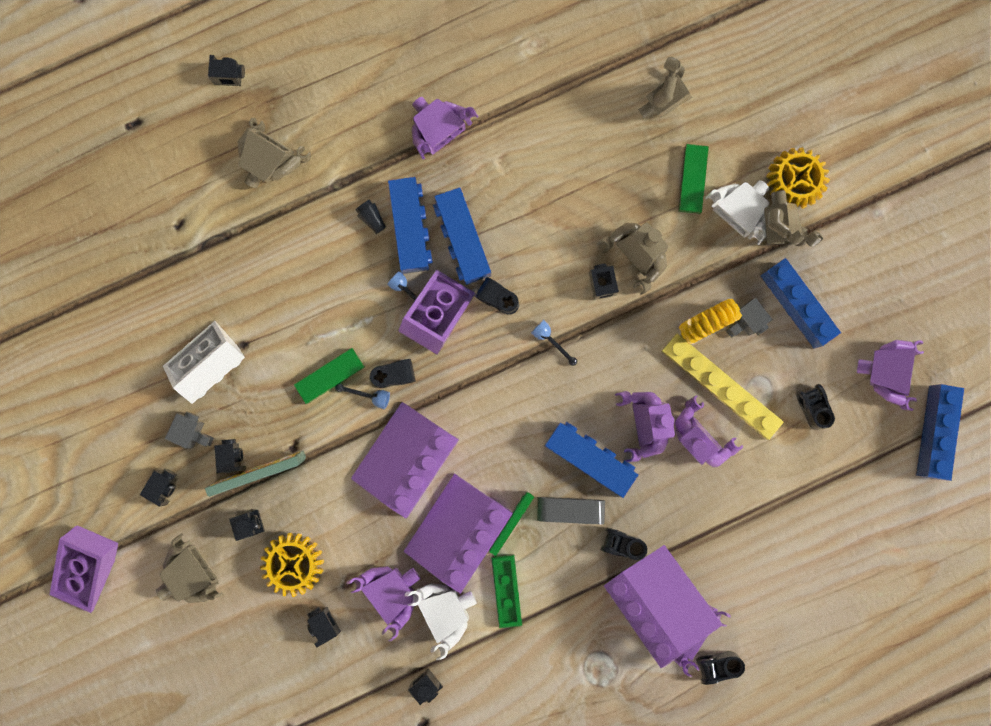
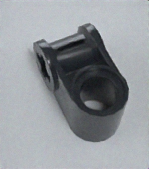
M489 277L485 278L475 295L483 303L507 315H512L519 309L517 295ZM510 299H512L514 306H508L507 308H505V303L503 301H509Z
M404 359L375 367L370 373L371 382L378 388L416 382L412 360ZM382 371L384 375H387V377L384 378L383 383H380L379 380H375V377L379 375L378 372Z
M816 384L810 390L804 392L800 390L796 393L798 403L811 428L820 430L829 428L834 424L835 415L821 384ZM819 413H821L825 418V422L823 425H821L817 421V415Z
M606 527L607 536L604 546L600 548L601 551L633 560H641L646 556L648 548L643 540L622 531ZM635 542H639L642 546L641 552L636 555L630 553V546Z
M732 651L704 655L696 659V663L700 665L702 673L701 684L711 685L724 680L738 678L745 671L743 660ZM730 660H737V666L734 669H727V664Z

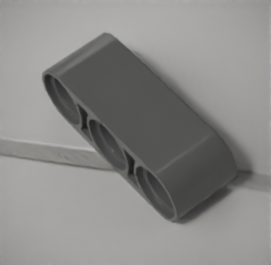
M538 497L537 521L604 524L605 500Z

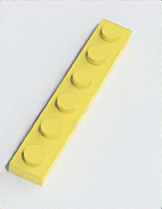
M678 333L674 335L661 351L765 439L770 440L784 423L691 344H687L685 339Z

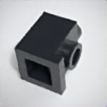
M209 55L208 78L214 85L241 86V79L245 77L244 65L238 64L236 60L229 57L217 60L214 55Z
M606 263L593 266L589 276L594 300L616 296L619 290L614 267H607ZM600 278L605 279L606 285H600L598 280Z
M236 439L221 440L222 445L214 446L217 474L246 470V466H241L243 450L239 448V443H236Z
M166 468L154 470L140 496L159 507L168 505L170 501L166 498H169L176 489L174 484L177 481V478H175L177 474Z
M259 509L229 518L235 541L265 532Z
M318 607L307 614L309 618L307 620V629L312 637L316 636L317 641L314 643L316 648L335 638L341 632L328 607L323 610Z
M428 668L410 683L408 691L421 705L424 702L430 703L439 694L438 691L443 688V685Z

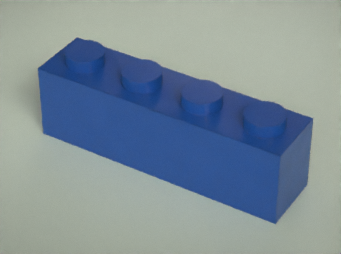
M416 177L388 180L400 270L402 274L428 271L429 264L433 263L431 250L426 249V242L430 240L428 228H423L422 220L426 219V211L424 205L420 206L419 198L423 197L422 184H417Z
M461 187L436 195V203L432 205L436 216L442 217L444 224L440 225L444 238L449 237L451 242L448 250L452 260L457 259L459 267L455 269L459 280H464L465 284L468 285L486 277H491V270Z
M786 258L760 275L813 349L824 346L841 334V331Z
M944 384L929 386L916 476L952 481L965 388Z
M567 421L565 424L560 422L544 446L618 496L624 498L639 475L634 472L636 467L625 460L623 463L615 459L616 454L606 447L601 450L595 446L597 441L586 434L584 437L576 433L578 429Z

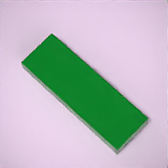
M685 145L678 212L702 213L709 146Z
M351 348L297 382L294 386L305 404H309L334 388L337 384L342 383L364 369L365 366L355 350Z
M528 491L524 493L512 511L513 514L489 549V552L494 556H497L534 499V495Z
M515 555L491 557L499 628L522 626Z

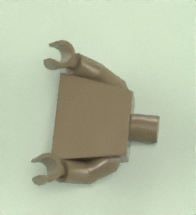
M673 57L667 58L664 68L670 71L669 75L665 77L662 85L646 96L649 102L638 109L645 121L656 113L659 117H663L693 98L681 79L685 69L681 66L678 59Z
M256 118L250 119L249 124L251 128H247L238 140L239 165L249 172L245 183L253 188H257L261 180L265 182L277 181L294 171L301 162L306 163L311 159L310 152L306 156L300 155L305 150L304 146L298 147L297 155L294 156V151L263 133L265 131V124L261 121L256 126Z
M777 191L771 193L773 206L764 208L767 243L776 245L791 243L795 246H801L806 242L811 247L818 245L823 240L822 235L817 231H813L810 235L807 233L808 229L800 223L797 205L787 203L786 192Z
M628 222L613 231L610 237H603L597 243V246L600 243L606 244L607 248L602 253H607L613 247L614 242H616L619 249L643 276L646 275V278L639 280L633 286L635 289L641 284L643 292L640 295L651 289V282H655L666 269L667 259L665 253L668 245L662 239L661 232L658 229H653L649 223L646 222L640 226L637 223Z
M183 533L171 541L172 546L163 563L164 570L160 573L164 584L156 589L158 597L164 601L173 595L177 601L184 599L188 603L213 600L223 595V592L218 593L216 591V585L219 584L218 579L195 545L187 547L191 542L187 541L184 543L182 541Z

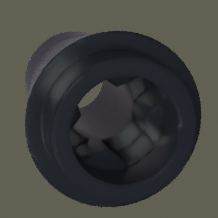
M370 199L355 209L358 213L357 217L371 228L376 235L387 227L376 203H372Z

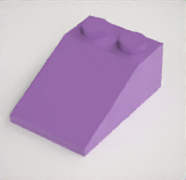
M436 270L404 316L398 331L438 355L475 293Z
M78 525L59 539L49 595L91 613L96 606L115 562L118 543Z

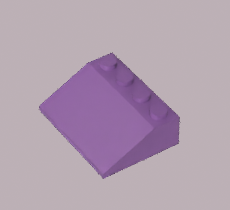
M402 402L351 479L404 518H408L459 439Z
M454 474L403 552L443 583L461 594L513 513Z
M665 545L604 585L660 668L666 667L723 626Z

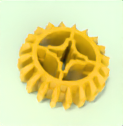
M803 147L797 151L795 148H791L788 152L783 151L780 157L776 156L773 159L774 164L768 167L771 172L766 175V178L771 181L767 185L774 188L770 195L773 192L785 191L787 203L796 204L801 209L806 208L808 204L810 206L814 205L816 200H820L823 197L822 193L826 192L828 188L825 184L829 183L830 179L825 177V175L829 173V170L822 168L826 162L820 163L818 161L820 154L813 157L812 150H808L805 153ZM790 163H799L804 165V167H797ZM782 172H783V176L786 178V181H787V182H786V186H785V184H784V182H783V179H782ZM810 172H811V174H812V176H813V181H812V179H811L810 176H809V173H810ZM800 173H803L800 176V180L793 184V182L796 180L795 177L798 176ZM798 189L801 192L804 191L807 194H797L792 192L791 190Z
M726 299L681 323L679 326L680 334L687 344H693L739 320L742 316L739 311L740 308L733 299Z
M291 532L287 534L286 538L283 535L278 536V542L274 539L271 540L270 545L272 548L265 547L264 551L269 556H261L260 560L266 562V564L261 565L260 570L267 571V573L262 575V579L269 577L271 580L266 584L267 587L273 584L276 585L274 593L282 589V596L284 597L288 595L289 590L292 597L297 596L298 591L303 595L306 593V588L309 590L314 588L312 581L316 583L320 581L316 574H322L323 569L317 567V565L323 564L324 560L317 559V556L321 555L322 551L314 552L313 549L317 546V543L314 542L308 545L310 541L309 536L301 541L302 534L298 533L294 540ZM295 546L303 551L293 555L289 551L286 552L283 547ZM277 554L279 555L278 559L281 561V569L278 572L275 568ZM300 557L294 568L285 571L292 560ZM306 557H308L310 563L307 576L302 564ZM289 574L295 577V579L299 578L301 582L290 583L282 578Z

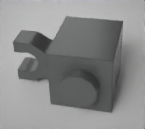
M754 298L740 308L741 318L727 329L726 332L731 338L743 330L748 336L755 333L760 335L769 328L767 324L773 319L759 301Z
M188 411L185 414H176L165 437L166 440L184 448H193L196 442L203 446H211L214 440L213 437L201 433L205 423L198 420V415Z

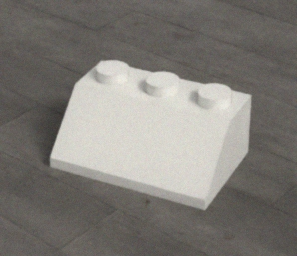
M214 321L164 364L163 368L173 389L193 404L197 399L202 398L206 391L215 383L220 382L224 375L232 368L237 367L245 357L234 341Z

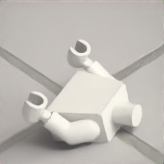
M759 180L753 187L746 182L741 186L735 183L721 187L718 190H713L705 197L706 200L708 198L713 200V211L744 238L748 236L750 240L752 237H755L758 240L757 245H759L766 237L764 208L768 207L769 201L763 196L769 190V186L765 182Z
M432 583L416 591L406 592L405 596L413 595V602L407 605L419 606L436 642H441V644L431 648V653L439 649L441 655L436 660L445 658L448 651L459 642L467 628L469 615L466 609L477 604L473 593L469 591L459 596L457 591L447 585Z

